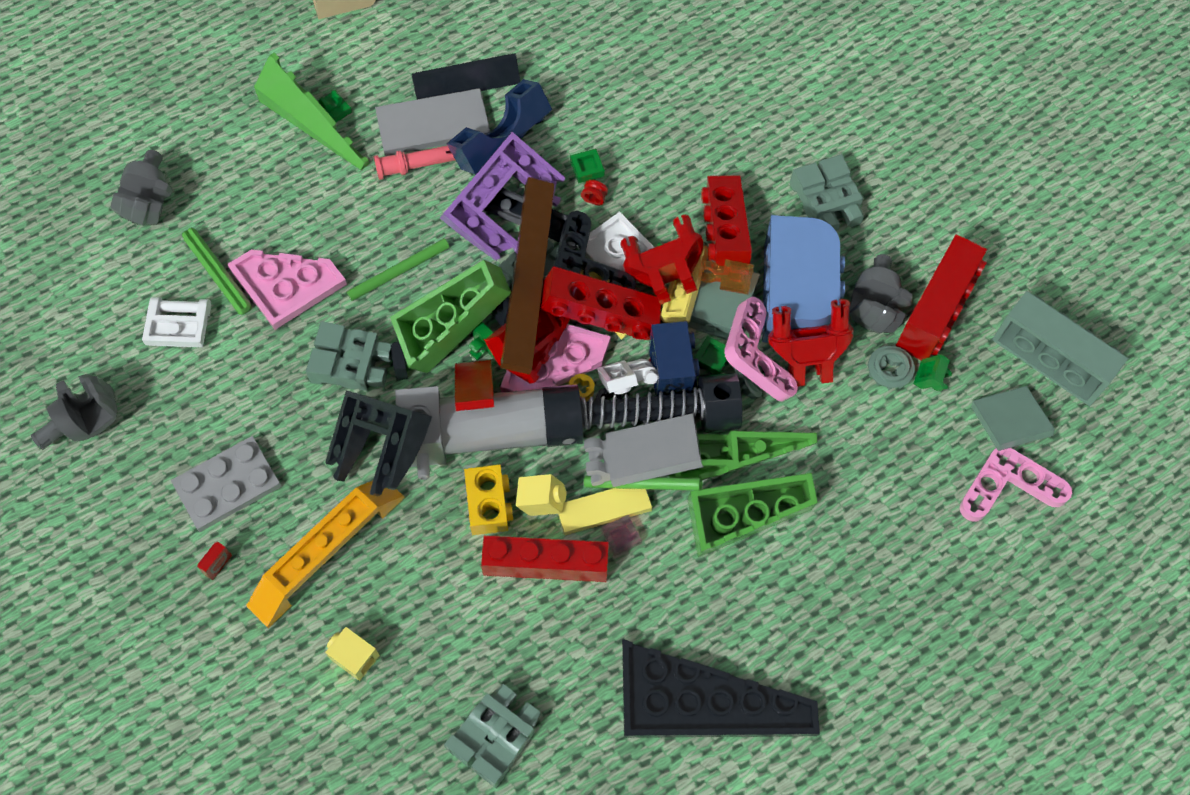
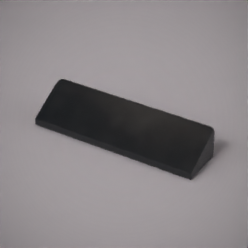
M516 53L411 74L417 100L474 89L486 91L520 83Z
M502 187L484 210L520 225L524 196ZM552 208L548 238L560 242L563 225L568 217L567 214ZM577 223L574 232H578L580 230L579 224ZM570 241L566 242L569 247L573 249L577 248L576 243Z

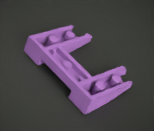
M513 132L440 217L442 221L496 261L500 259L499 253L513 248L516 252L518 241L482 211L513 175L524 185L528 177L554 183V193L557 182H564L565 180L563 175ZM553 194L552 205L556 207L560 203L561 198Z

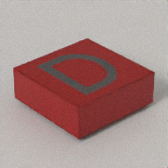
M217 541L197 564V567L205 576L214 580L232 557V554L224 545Z

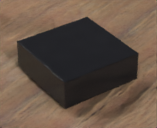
M394 342L391 345L396 379L405 380L408 379L406 359L400 343Z

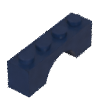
M523 79L506 93L504 116L499 125L492 131L483 134L480 131L466 127L446 143L461 170L476 175L512 132L521 139L532 126L544 120L545 115L552 110V107L540 83Z

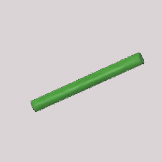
M443 238L346 291L350 300L354 301L449 249V244Z
M585 476L584 478L585 488L701 491L703 486L701 478L656 477L613 487L611 481L592 486L591 476Z

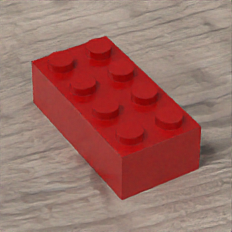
M955 234L907 321L896 347L905 350L909 355L919 360L938 354L987 263L982 260L987 251L986 248Z

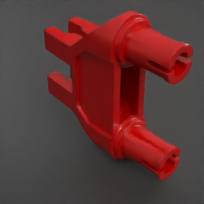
M686 214L681 215L683 225L679 217L673 220V226L679 237L675 240L642 253L638 239L635 236L628 237L630 246L626 238L620 242L625 255L623 263L625 272L630 274L636 281L652 287L660 305L671 301L666 284L680 278L686 294L697 290L692 272L702 254L703 239L700 234L694 231L691 218Z
M837 299L831 301V323L829 325L792 330L791 308L781 306V312H779V307L772 309L773 331L768 335V342L788 362V373L794 377L798 387L805 386L806 366L815 365L816 375H820L821 384L833 382L834 362L847 349L854 333L853 327L849 324L850 302L848 300L839 299V305Z

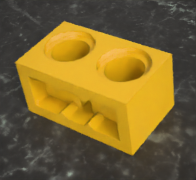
M501 465L464 469L472 536L509 531L507 521H513L511 503H505L504 493L510 492L508 474L502 475ZM487 481L496 484L494 488L490 490H483L480 488V486ZM488 510L499 512L498 516L493 519H487L483 516Z

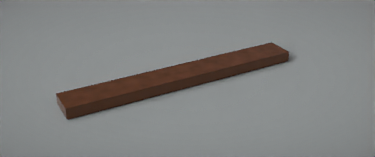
M528 177L525 183L500 368L524 374H530L533 366L555 186L554 183Z

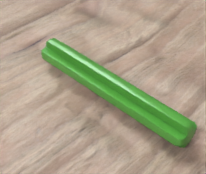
M191 227L182 233L184 241L237 313L244 315L246 312H249L252 309L249 300L196 229Z

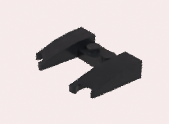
M346 390L325 463L334 465L337 462L338 467L333 477L337 481L344 482L359 457L370 431L386 435L369 494L380 496L385 488L395 490L413 464L425 439L432 416Z

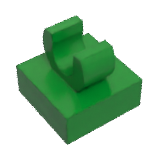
M332 90L330 94L324 98L321 97L318 101L335 122L352 113L351 107L336 90Z
M597 149L570 155V163L578 184L583 182L585 184L588 180L604 177L605 170Z
M482 322L473 329L474 340L468 345L471 349L469 354L477 361L486 352L494 358L484 341L493 332Z
M707 336L694 359H698L699 367L713 374H720L727 363L725 357L726 345Z
M942 354L922 359L913 384L921 389L932 387L936 391L946 390L948 386L943 383V380L952 376V372L948 369L950 360Z

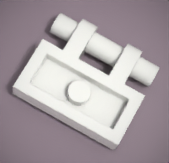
M638 359L628 363L623 360L597 368L601 382L609 393L614 392V394L629 392L631 387L638 385V381L654 384L658 379L657 370L647 359Z

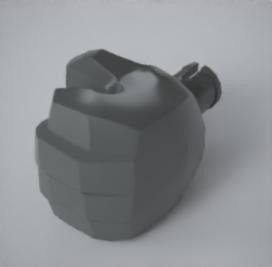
M147 150L143 161H132L126 164L120 179V188L117 193L114 192L110 209L121 218L137 225H157L161 217L163 202L171 196L173 191L172 187L166 183L163 172L158 169L163 159L159 152Z
M885 254L877 255L874 258L873 267L867 268L861 273L855 284L849 307V315L855 323L877 334L895 332L903 323L905 313L899 309L910 306L912 302V294L902 288L899 275L890 270L892 259Z
M90 374L81 375L78 377L85 392L76 394L71 391L64 380L57 383L58 399L46 407L51 421L31 434L34 443L44 450L63 435L73 441H84L104 431L116 420L118 413L116 398L111 385L97 376H91Z

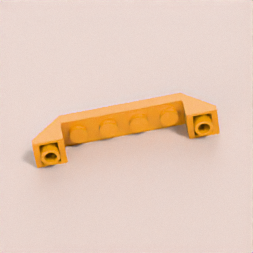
M373 480L357 486L263 574L246 607L269 629L292 607L287 599L376 514L383 519L405 498L404 495L397 489L391 490L385 488L380 496L371 495L369 493Z

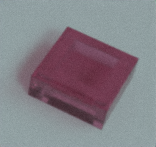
M629 515L601 527V532L606 542H609L608 546L614 557L642 544V540Z

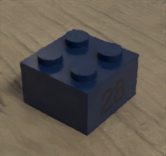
M687 321L651 325L648 350L650 363L658 372V379L654 383L655 396H659L660 391L663 392V395H671L672 390L674 394H683V389L686 390V393H692L693 387H697L696 376H699V363L697 358L693 359L692 349H695V337L693 331H688Z

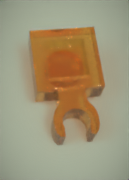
M725 259L724 266H719L713 261H704L703 270H709L712 273L702 272L701 281L706 283L721 282L720 290L748 295L754 265Z

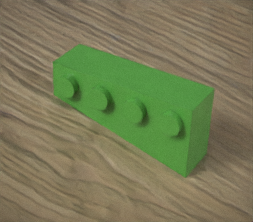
M482 260L390 317L409 368L424 373L431 371L511 294L500 267Z
M812 473L707 488L701 491H690L687 500L698 558L812 510L818 503Z

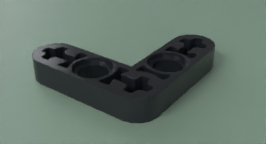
M581 211L569 213L563 225L554 266L579 274L582 269L584 270L582 275L589 276V272H594L601 277L602 281L607 282L610 279L609 283L619 286L622 284L623 287L635 290L636 281L627 272L585 258L592 225L591 219ZM576 223L579 224L580 228L578 232H574ZM566 242L576 243L579 250L571 249Z

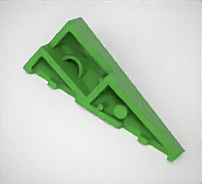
M275 52L269 55L254 85L259 102L358 169L362 170L368 166L369 160L366 156L363 157L352 146L353 141L348 136L343 138L336 131V122L312 94L304 90L295 81L296 76L291 71L286 73L281 68L278 55Z
M730 431L728 435L697 434L703 467L670 474L669 478H701L703 481L817 443V433Z

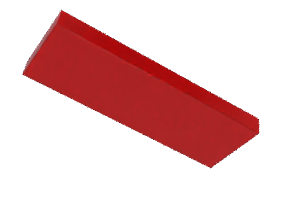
M491 360L455 363L456 411L493 408L494 392Z

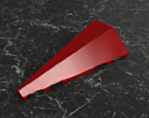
M539 309L532 371L530 374L508 371L529 384L535 383L539 379L537 375L539 370L550 358L548 354L553 344L559 341L570 319L554 316ZM506 324L484 340L500 366Z

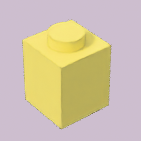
M552 474L519 477L516 507L530 516L562 514L563 503L566 500V489L561 481Z
M347 627L341 633L337 632L331 637L327 644L328 650L325 652L330 660L359 681L380 656L376 648Z

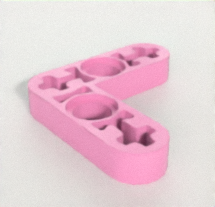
M750 297L737 307L725 347V357L744 376L774 399L783 402L797 393L798 386L790 373L757 348L767 312L760 299ZM742 326L749 333V337H747V335L744 333ZM758 364L764 370L765 376L760 372Z
M995 448L962 499L960 512L969 521L977 522L982 520L990 511L1007 481L1051 507L1063 506L1071 498L1072 488L1064 479L1016 450L1008 448L998 451ZM1002 455L1007 457V463L1004 466L999 464V458ZM1019 463L1021 466L1015 474L1011 471L1015 468V465ZM1022 471H1032L1037 477L1036 483H1027L1022 477ZM984 477L992 478L996 483V489L993 491L985 489L981 484V479ZM1044 479L1048 482L1044 485L1045 487L1040 490L1038 487L1044 482ZM1055 487L1060 489V496L1058 498L1052 496ZM978 495L984 497L978 506L980 510L972 512L970 510L971 504L977 499Z

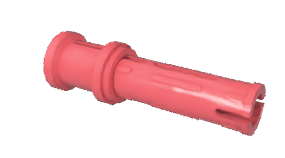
M448 146L404 154V151H396L395 155L385 157L374 156L379 180H382L384 176L397 173L406 175L410 169L456 161Z

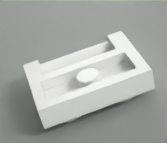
M151 297L142 337L143 343L149 346L203 348L208 316H210L211 301L209 299H199V302L162 300L161 297ZM162 312L196 313V316H176L160 314Z

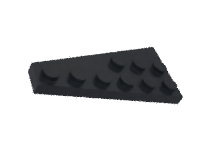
M622 639L624 738L803 737L820 735L818 702L781 689L769 688L760 685L759 682L749 679L744 680L732 676L728 672L684 658L679 659L663 654L659 650L648 649Z

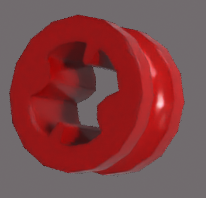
M596 180L586 181L585 189L581 192L582 199L587 203L597 206L602 205L605 201V196L608 194L607 186Z

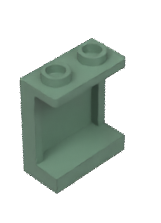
M707 259L691 319L687 323L688 327L728 340L737 307L746 299L753 297L760 274L755 273L751 269H749V272H715L714 262Z

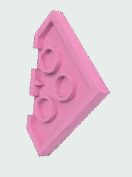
M251 249L227 264L230 271L274 330L347 285L346 279L330 259H303L300 255L284 253L271 255L264 254L260 250Z
M567 324L559 341L553 344L548 354L550 356L548 362L543 364L537 374L539 379L535 383L529 384L506 370L500 386L501 392L560 386L569 382L577 374H586L601 367L610 345L611 336Z

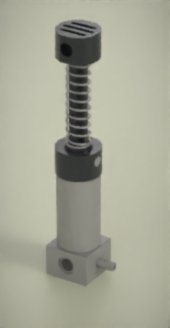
M736 373L701 375L698 378V390L695 388L694 393H686V390L683 389V394H674L672 390L671 395H663V392L660 391L659 396H651L649 392L648 397H640L639 393H637L636 398H628L626 394L625 399H617L614 395L613 400H605V397L602 396L601 401H594L591 397L589 402H586L585 398L580 396L578 384L542 387V389L498 392L494 393L493 408L456 411L455 396L440 397L438 386L395 390L397 406L432 416L425 439L411 467H417V474L420 480H427L430 477L429 465L446 464V454L583 444V432L587 429L589 430L591 425H597L600 429L603 424H608L612 428L614 423H620L624 427L626 422H631L635 426L638 421L648 424L649 420L657 422V419L661 421V419L675 418L693 413L694 419L696 416H699L704 432L740 429L742 426V397Z

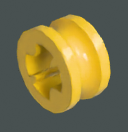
M586 374L573 376L569 381V385H576L578 383H581L582 386L588 385L586 393H582L579 390V394L582 398H585L586 402L589 401L594 395L595 385L593 379Z

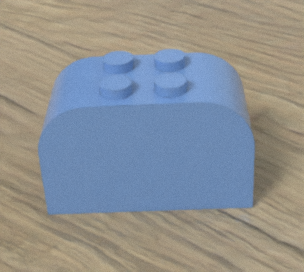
M771 215L764 242L763 304L767 313L762 329V342L769 343L768 335L773 331L772 309L774 307H779V312H781V306L791 308V330L825 326L831 323V301L837 299L839 305V299H843L845 294V281H840V273H843L845 268V256H840L839 236L835 229L827 222L816 218Z

